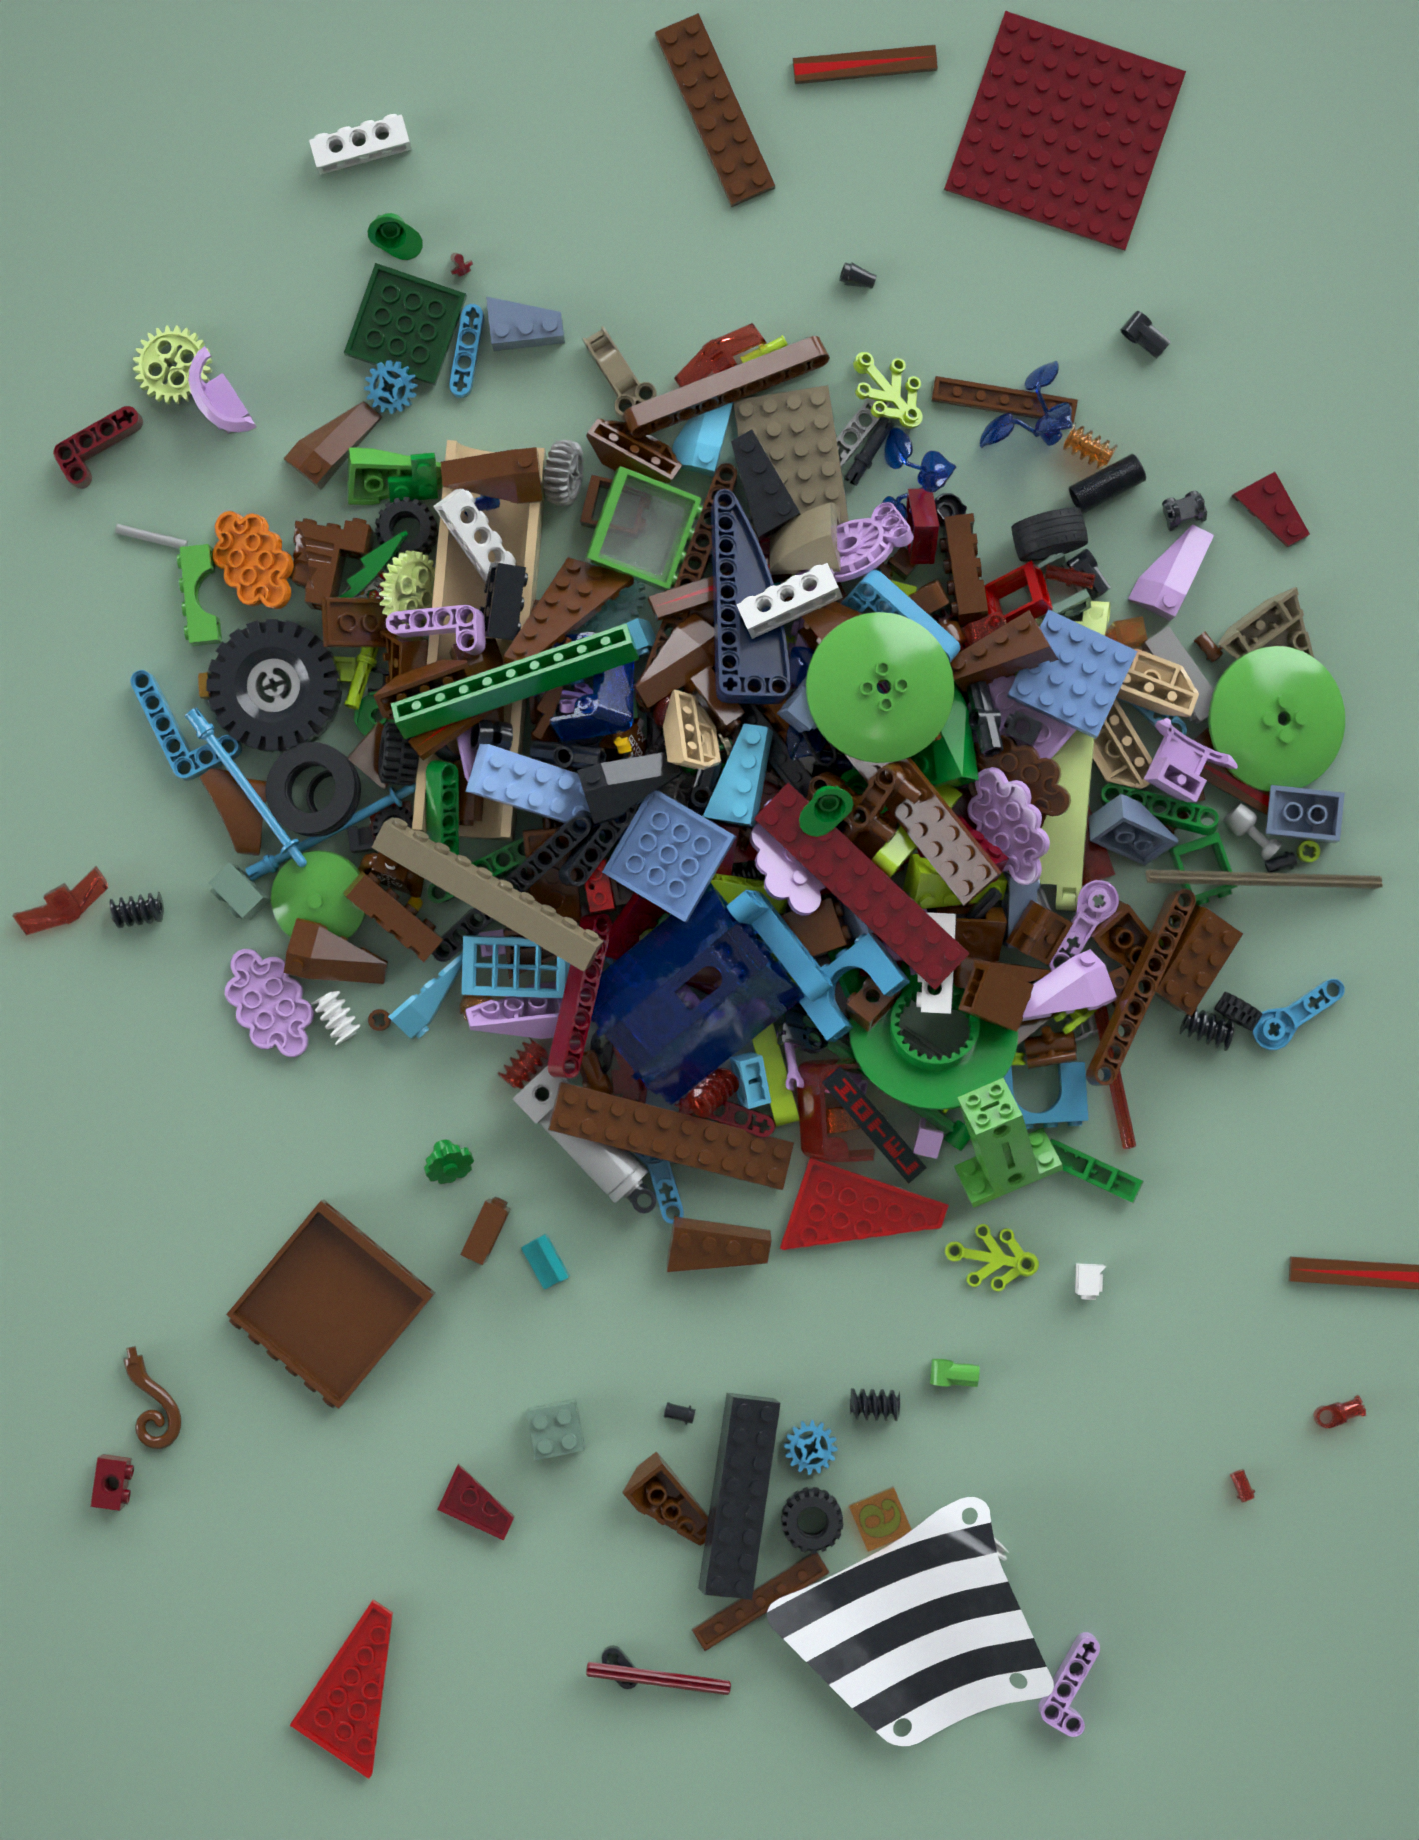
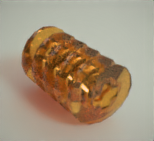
M1075 423L1063 444V450L1066 451L1071 446V455L1073 456L1080 451V460L1089 456L1088 464L1091 465L1097 461L1096 469L1098 470L1104 465L1107 466L1118 445L1115 444L1112 448H1109L1110 440L1108 439L1101 444V435L1092 439V430L1084 434L1085 426L1082 425L1076 430Z

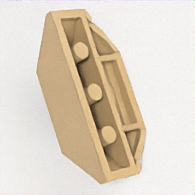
M1137 648L1134 649L1137 651L1136 656L1116 697L1161 715L1191 717L1199 693L1183 666Z
M674 689L671 693L663 724L667 761L676 765L702 770L719 765L721 759L716 726L707 712L699 705V700L695 695Z
M1115 698L1098 737L1094 739L1093 761L1106 782L1143 789L1150 784L1144 778L1153 760Z

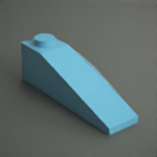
M733 402L688 419L675 439L672 448L677 460L682 464L681 469L714 477Z
M463 952L442 969L436 979L433 978L428 981L420 990V994L409 997L388 1016L410 1039H414L416 1036L420 1039L430 1030L427 1026L434 1019L462 969Z

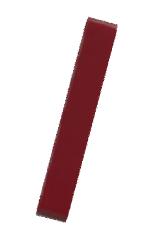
M587 914L581 918L579 927L584 930L588 929L597 933L598 938L603 940V943L591 966L585 971L570 964L547 1065L549 1074L554 1078H574L580 1070L612 928L611 919L606 914Z

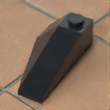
M666 752L600 763L577 770L594 826L619 818L625 814L627 809L635 804L638 805L644 801L646 796L655 790H660L682 774L679 765L667 761Z

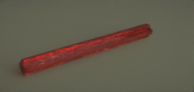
M1102 1006L1094 1012L1100 1041L1110 1021L1106 1006ZM1110 1047L1108 1049V1055L1112 1059L1114 1057V1051ZM1119 1070L1114 1082L1109 1086L1122 1147L1130 1149L1136 1147V1141L1121 1071Z

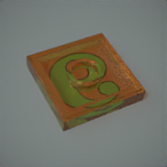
M894 1486L849 1504L868 1552L900 1539L912 1530Z

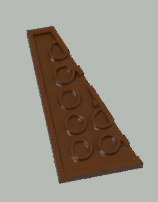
M568 557L504 654V663L508 664L544 652L556 642L560 644L566 639L565 635L571 630L576 631L601 611L602 605L609 600L613 601L619 596V592L625 587H631L634 584V577Z

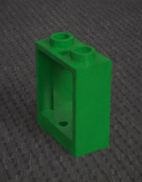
M1219 832L1168 849L1175 870H1185L1180 855L1212 845L1220 871H1229L1231 873L1232 869ZM1181 883L1182 889L1192 891L1190 884ZM1225 884L1195 895V905L1199 906L1210 902L1208 897L1216 894L1218 898L1231 895V889L1238 886Z

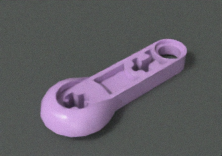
M1094 880L1087 883L1080 890L1077 912L1071 921L1073 925L1049 964L1052 971L1056 969L1053 966V961L1056 957L1063 956L1067 961L1080 954L1096 926L1111 917L1116 911L1119 904V895L1115 887L1109 882ZM1099 894L1103 895L1104 903L1102 905L1098 903V906H1094L1093 897L1095 895L1099 897ZM1077 936L1078 945H1072L1068 950L1072 954L1071 957L1065 952L1060 951L1062 947L1067 950L1069 946L1068 938L1073 939Z

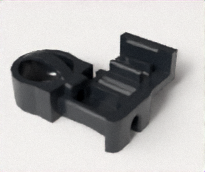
M791 1005L782 1007V1011H785L784 1023L778 1028L777 1044L779 1046L785 1044V1042L800 1045L801 1051L810 1054H817L827 1047L828 1041L818 1028L806 1027L803 1029L806 1025L803 1023V1017L807 1015L804 1008ZM809 1034H817L821 1042L809 1040Z

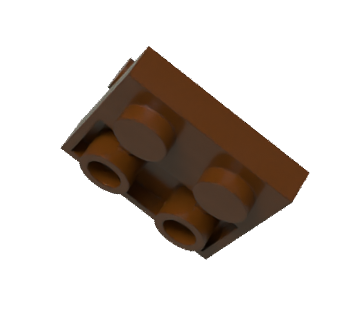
M1030 900L1006 942L1019 949L1022 953L1049 965L1073 923Z

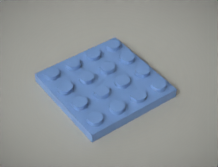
M1048 609L1040 628L1059 660L1051 663L1049 661L1038 664L1039 667L1031 670L1028 668L1020 670L1007 697L1096 739L1137 651Z
M655 790L644 798L602 873L682 921L688 922L737 836L661 791Z

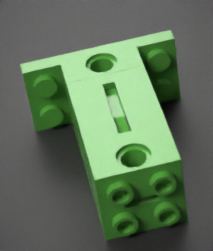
M1004 1078L957 1097L976 1156L954 1165V1168L973 1208L1063 1170L1062 1163L1044 1128L1028 1134L1023 1115Z

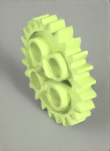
M166 325L164 333L159 328H156L157 335L154 337L151 333H148L150 339L148 342L141 339L144 348H136L140 357H134L133 360L139 365L133 367L135 373L141 374L137 375L135 379L138 382H143L140 387L143 391L148 389L147 394L149 397H153L156 394L155 399L158 402L163 397L168 405H170L172 399L179 405L180 398L182 397L189 402L191 390L188 380L192 361L190 363H183V359L187 354H193L195 357L197 352L204 347L205 343L203 340L197 341L198 335L196 333L190 336L188 328H185L182 333L178 325L175 326L173 332L168 325ZM165 345L172 346L168 354H161V350ZM211 358L207 360L201 373V378L204 382L210 381L205 373H212V369L206 366L212 363ZM175 362L177 363L176 367L172 366L171 368H169L168 366L169 364H174ZM162 367L160 375L152 376L154 368ZM184 376V382L181 385H174L176 377ZM168 378L167 384H163V382L166 381V379Z
M406 551L405 553H399V558L393 557V565H387L389 573H383L386 580L380 583L384 587V591L379 593L380 596H384V599L380 602V605L385 606L382 614L388 617V615L396 611L432 608L435 567H432L434 561L428 560V555H423L422 552ZM423 618L421 623L426 624L427 618Z

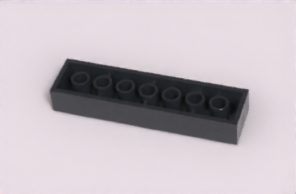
M726 1393L698 1589L704 1595L749 1600L753 1598L781 1404L774 1398Z

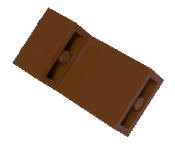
M303 518L302 522L295 520L293 543L296 545L293 553L294 568L289 578L297 586L305 589L304 601L311 609L322 611L321 598L339 596L346 557L360 560L372 552L375 532L367 524L366 520L360 518H352V521L345 520L344 529H341L340 525L334 523H327L326 526L317 525V521Z

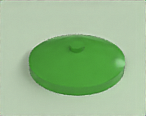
M325 850L302 853L307 861L305 867H299L293 858L289 860L278 872L271 890L272 910L283 931L291 937L297 918L321 923L328 927V931L339 937L341 935L346 938L351 937L362 925L366 913L343 894L360 874L356 866L345 857Z

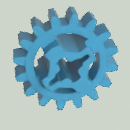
M388 360L386 361V367L380 362L377 363L378 370L375 368L369 370L373 376L365 377V380L370 382V385L364 387V390L370 391L371 394L366 398L367 400L374 399L373 407L380 405L382 413L386 412L389 408L390 414H394L396 407L401 412L405 410L403 404L407 406L412 405L409 398L416 397L417 394L412 392V389L418 387V384L411 382L415 375L407 374L409 371L408 366L401 369V362L398 361L393 366L392 361ZM389 371H394L398 373L401 377H395ZM379 377L380 383L378 388L376 389V382ZM394 383L395 387L388 391L387 386ZM403 386H406L405 394H404V396H403V395H402ZM380 397H387L392 403L385 402Z
M811 1420L810 1424L806 1426L805 1422L801 1421V1428L798 1429L796 1426H793L794 1434L787 1433L786 1435L791 1440L784 1443V1447L790 1449V1451L785 1453L786 1458H793L790 1465L798 1464L799 1472L807 1468L808 1475H811L812 1469L816 1468L819 1474L821 1473L820 1467L822 1465L827 1469L829 1468L828 1459L835 1460V1456L831 1452L837 1451L838 1448L831 1443L836 1441V1437H829L832 1430L830 1428L823 1430V1422L815 1426L814 1420ZM812 1431L809 1436H800L804 1432ZM821 1436L827 1442V1449L820 1445ZM815 1439L816 1450L812 1449L810 1453L808 1452L807 1454V1447L805 1446V1444L810 1445ZM794 1445L801 1448L802 1454L800 1459L795 1453ZM813 1458H821V1460L817 1462L809 1463L810 1460Z

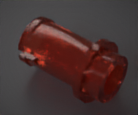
M1240 1469L1231 1473L1230 1477L1238 1493L1237 1499H1240L1241 1502H1246L1255 1498L1254 1493L1256 1491L1251 1488L1245 1470Z

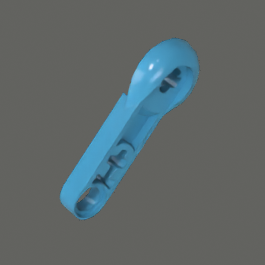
M1338 979L1326 980L1287 1007L1268 1009L1261 1012L1263 1015L1252 1031L1255 1041L1261 1047L1268 1050H1278L1285 1047L1300 1025L1338 1001L1344 995L1345 987L1343 983ZM1330 983L1338 986L1339 992L1335 997L1327 994L1326 988ZM1322 995L1324 999L1315 1004L1316 1009L1308 1007L1307 1004L1310 1003L1309 997L1315 999ZM1270 1023H1272V1026H1278V1029H1276V1036H1274V1034H1268V1030L1270 1029Z
M635 1153L649 1169L663 1219L667 1223L673 1224L674 1219L667 1217L666 1209L669 1206L678 1207L680 1210L678 1217H683L684 1211L670 1162ZM662 1183H667L668 1186L673 1187L670 1190L671 1199L676 1197L677 1201H669L664 1205L662 1204V1200H667L665 1193H660L659 1191L662 1188Z

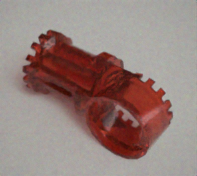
M1356 1395L1353 1400L1344 1403L1336 1402L1328 1406H1319L1314 1411V1420L1316 1424L1323 1428H1333L1347 1423L1348 1419L1359 1415L1361 1417L1366 1416V1409L1363 1408L1365 1407L1364 1405H1361L1363 1401L1360 1396ZM1324 1410H1329L1332 1413V1420L1327 1424H1323L1320 1420V1414Z

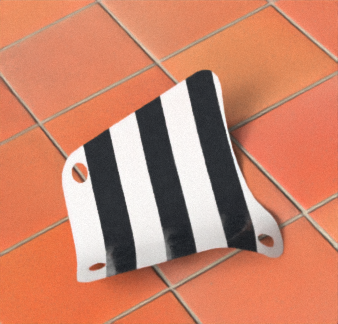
M975 1497L962 1498L939 1509L905 1536L882 1550L820 1582L779 1598L770 1605L767 1611V1619L770 1626L883 1739L893 1745L911 1746L971 1715L1008 1703L1049 1696L1054 1688V1681L999 1561L989 1507L984 1501ZM966 1508H974L977 1511L978 1518L974 1524L968 1525L963 1522L962 1512ZM1020 1673L1025 1676L1028 1682L1027 1686L1023 1689L1012 1686L1009 1680L1011 1674ZM901 1718L908 1719L912 1724L910 1733L904 1737L896 1736L893 1732V1725Z

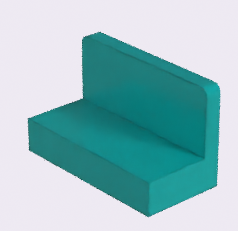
M547 1233L522 1246L523 1253L544 1289L570 1276Z

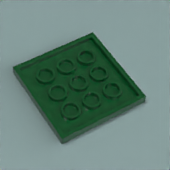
M375 263L344 354L376 366L377 363L382 362L386 367V361L391 360L394 366L399 361L401 362V369L409 367L408 375H415L414 379L436 386L467 295L466 293Z

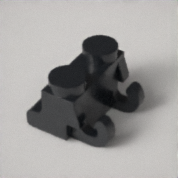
M1191 491L1185 495V498L1179 500L1168 498L1162 502L1163 513L1167 520L1169 532L1173 531L1181 521L1195 517L1196 521L1201 520L1203 522L1207 520L1205 501L1198 491Z

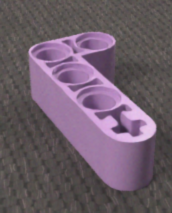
M470 605L396 611L388 615L386 619V628L391 633L400 637L456 633V643L462 651L471 655H478L485 649L484 615L480 610ZM473 613L472 621L467 623V616ZM450 615L449 623L444 625V618ZM426 617L427 623L421 628L420 623ZM474 637V644L468 648V640Z
M1083 1632L1076 1637L1053 1678L1054 1688L1049 1696L1043 1697L1038 1705L1039 1712L1047 1724L1071 1737L1081 1735L1085 1724L1079 1712L1071 1708L1070 1704L1100 1652V1645L1097 1639L1088 1632ZM1084 1643H1086V1644L1091 1643V1644H1092V1648H1091V1649H1090V1648L1084 1649V1647H1083L1082 1645H1083ZM1072 1663H1081V1668L1078 1672L1069 1671ZM1068 1684L1069 1689L1066 1693L1060 1694L1057 1692L1059 1685ZM1054 1705L1057 1707L1053 1715L1045 1714V1709L1048 1706ZM1076 1718L1078 1723L1075 1727L1069 1728L1066 1726L1069 1719Z

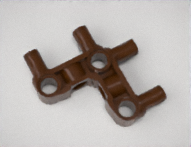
M891 762L874 773L868 781L869 786L860 795L845 785L846 782L834 773L823 772L810 781L809 795L806 800L810 802L813 799L814 793L822 787L820 780L825 781L827 786H839L840 789L847 791L853 799L852 811L844 818L847 826L842 834L853 843L860 832L872 830L888 843L895 836L897 830L880 818V813L893 794L899 792L913 804H916L924 792L907 780V776L899 764ZM886 771L892 774L893 781L886 778ZM859 810H863L866 813L867 819H863L860 816Z

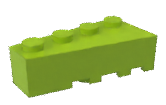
M910 854L903 891L922 909L962 905L961 901L927 858H920L918 854ZM1003 872L997 881L989 884L970 903H977L993 887L1002 893V897L999 900H1003L1008 882Z

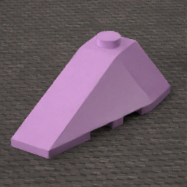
M1192 524L1138 578L1128 600L1171 621L1176 616L1214 535Z
M1091 949L1068 959L1033 984L1031 998L1026 1006L1022 1021L1050 1017L1052 1013L1062 1011L1070 1014L1074 1013L1075 1009L1088 1008V1011L1095 1010L1115 1001L1117 996L1105 964Z
M556 981L540 983V988L556 989ZM531 984L529 986H526L525 988H534L535 984ZM506 996L498 1001L489 1000L467 1008L465 1013L470 1030L539 1039L554 1037L562 998Z

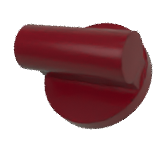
M459 253L451 255V261L457 266L450 271L452 275L457 274L460 277L471 271L472 260L464 263L463 255Z

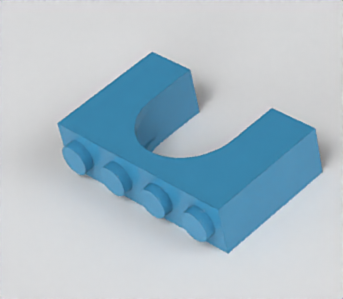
M871 933L860 935L850 949L840 951L836 955L835 961L830 965L825 964L821 967L831 980L833 986L817 1000L811 1001L799 986V990L794 993L796 999L827 1041L836 1042L853 1028L835 999L836 984L844 973L855 968H862L871 976L882 993L890 997L910 982L877 935Z
M1085 1062L1058 1064L1059 1094L1057 1100L1049 1109L1040 1113H1031L1024 1110L1017 1103L1027 1129L1034 1128L1036 1123H1043V1128L1058 1127V1122H1067L1068 1126H1082V1121H1089ZM1011 1066L1004 1080L1014 1097Z

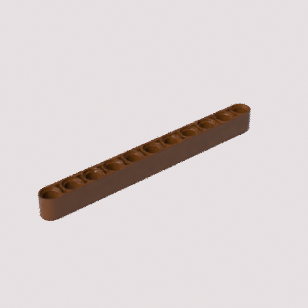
M730 463L721 464L716 469L674 588L686 583L689 584L702 580L709 563V553L712 548V525H707L704 521L711 517L712 499L718 491L726 489L734 493L737 485V470ZM728 473L733 478L729 481H724L720 476ZM726 502L719 503L722 507L729 506ZM701 539H705L709 542V545L699 547L696 543ZM693 561H697L701 564V567L693 570L688 565ZM690 611L662 620L646 668L649 664H652L660 647L669 639L664 632L668 628H674L687 618ZM636 693V703L640 711L650 713L656 710L659 701L645 708Z

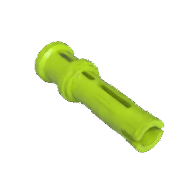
M361 648L360 654L356 656L358 664L344 702L346 707L359 710L371 669L377 664L376 657L379 648Z

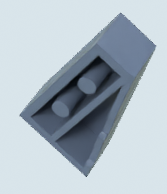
M486 296L491 344L494 351L565 343L561 312Z
M1003 871L1008 882L1003 900H1001V908H1003L1007 922L1002 944L1007 948H1015L1006 941L1030 900L1038 903L1037 891L1040 890V880L1038 879L1029 885H1021L1013 880L1008 871Z

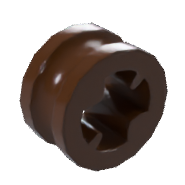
M383 1009L372 1011L368 1017L370 1027L376 1031L386 1030L391 1024V1019L388 1017L390 1014ZM380 1013L385 1015L383 1020L386 1023L384 1026L379 1024V1027L375 1025L376 1020L373 1018L376 1014L380 1016Z

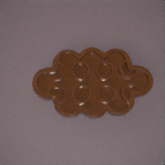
M1000 735L1004 750L1001 754L994 755L993 757H984V754H981L979 742H974L978 773L984 769L994 767L1000 769L1005 774L1008 782L1014 780L1022 781L1030 790V804L1039 809L1041 816L1043 813L1052 817L1060 816L1069 809L1071 796L1065 787L1058 784L1061 778V768L1055 760L1040 758L1039 753L1033 746H1018L1015 740L1007 735ZM975 782L969 783L968 787L973 797L978 795Z

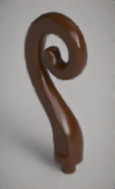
M136 1346L126 1348L128 1357L124 1358L123 1361L130 1380L162 1405L167 1413L169 1422L168 1429L163 1435H150L146 1430L147 1422L154 1421L156 1426L162 1427L165 1424V1419L161 1412L147 1410L137 1418L135 1425L137 1437L141 1443L152 1449L166 1448L177 1439L180 1433V1410L170 1394L148 1376L143 1355H137Z

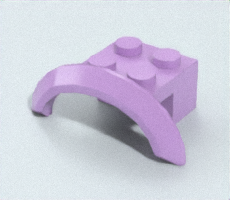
M204 346L193 358L189 369V386L197 407L219 430L224 429L228 434L231 432H247L256 428L251 415L223 373L208 383H205L201 378L205 363L212 357Z
M1166 718L1157 721L1155 724L1156 729L1164 738L1144 780L1178 800L1197 802L1207 781L1199 776L1206 761L1230 769H1237L1238 766L1230 755L1214 751L1190 739L1174 728L1171 720Z

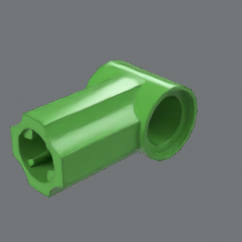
M932 1359L930 1384L948 1387L951 1385L978 1387L980 1366L954 1363V1361L946 1359Z

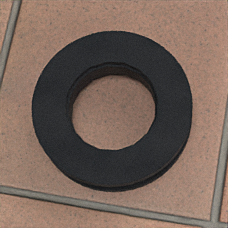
M319 742L301 743L286 750L274 762L266 781V799L273 816L286 828L307 837L326 836L341 829L353 817L361 797V781L354 764L337 749ZM321 766L327 768L335 780V793L331 802L324 809L316 813L300 811L294 805L292 799V786L295 779L303 770L310 767Z

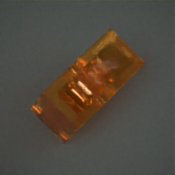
M1143 616L1114 621L1107 628L1106 637L1132 649L1141 647L1148 640Z

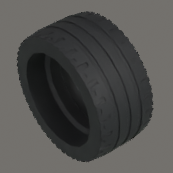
M1071 507L1047 511L1013 524L1011 530L1019 560L1023 562L1043 560L1050 555H1057L1061 552L1066 554L1087 545L1088 534L1080 508Z

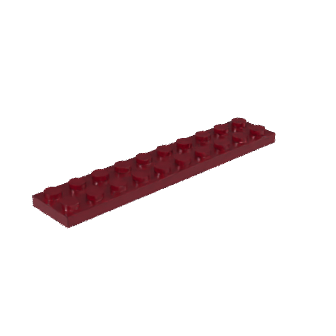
M787 783L759 812L754 820L935 990L970 953L836 827L826 835L819 837L804 833L800 827L799 817L809 802L793 786Z

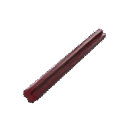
M588 1662L586 1666V1675L594 1678L729 1695L731 1690L729 1680Z

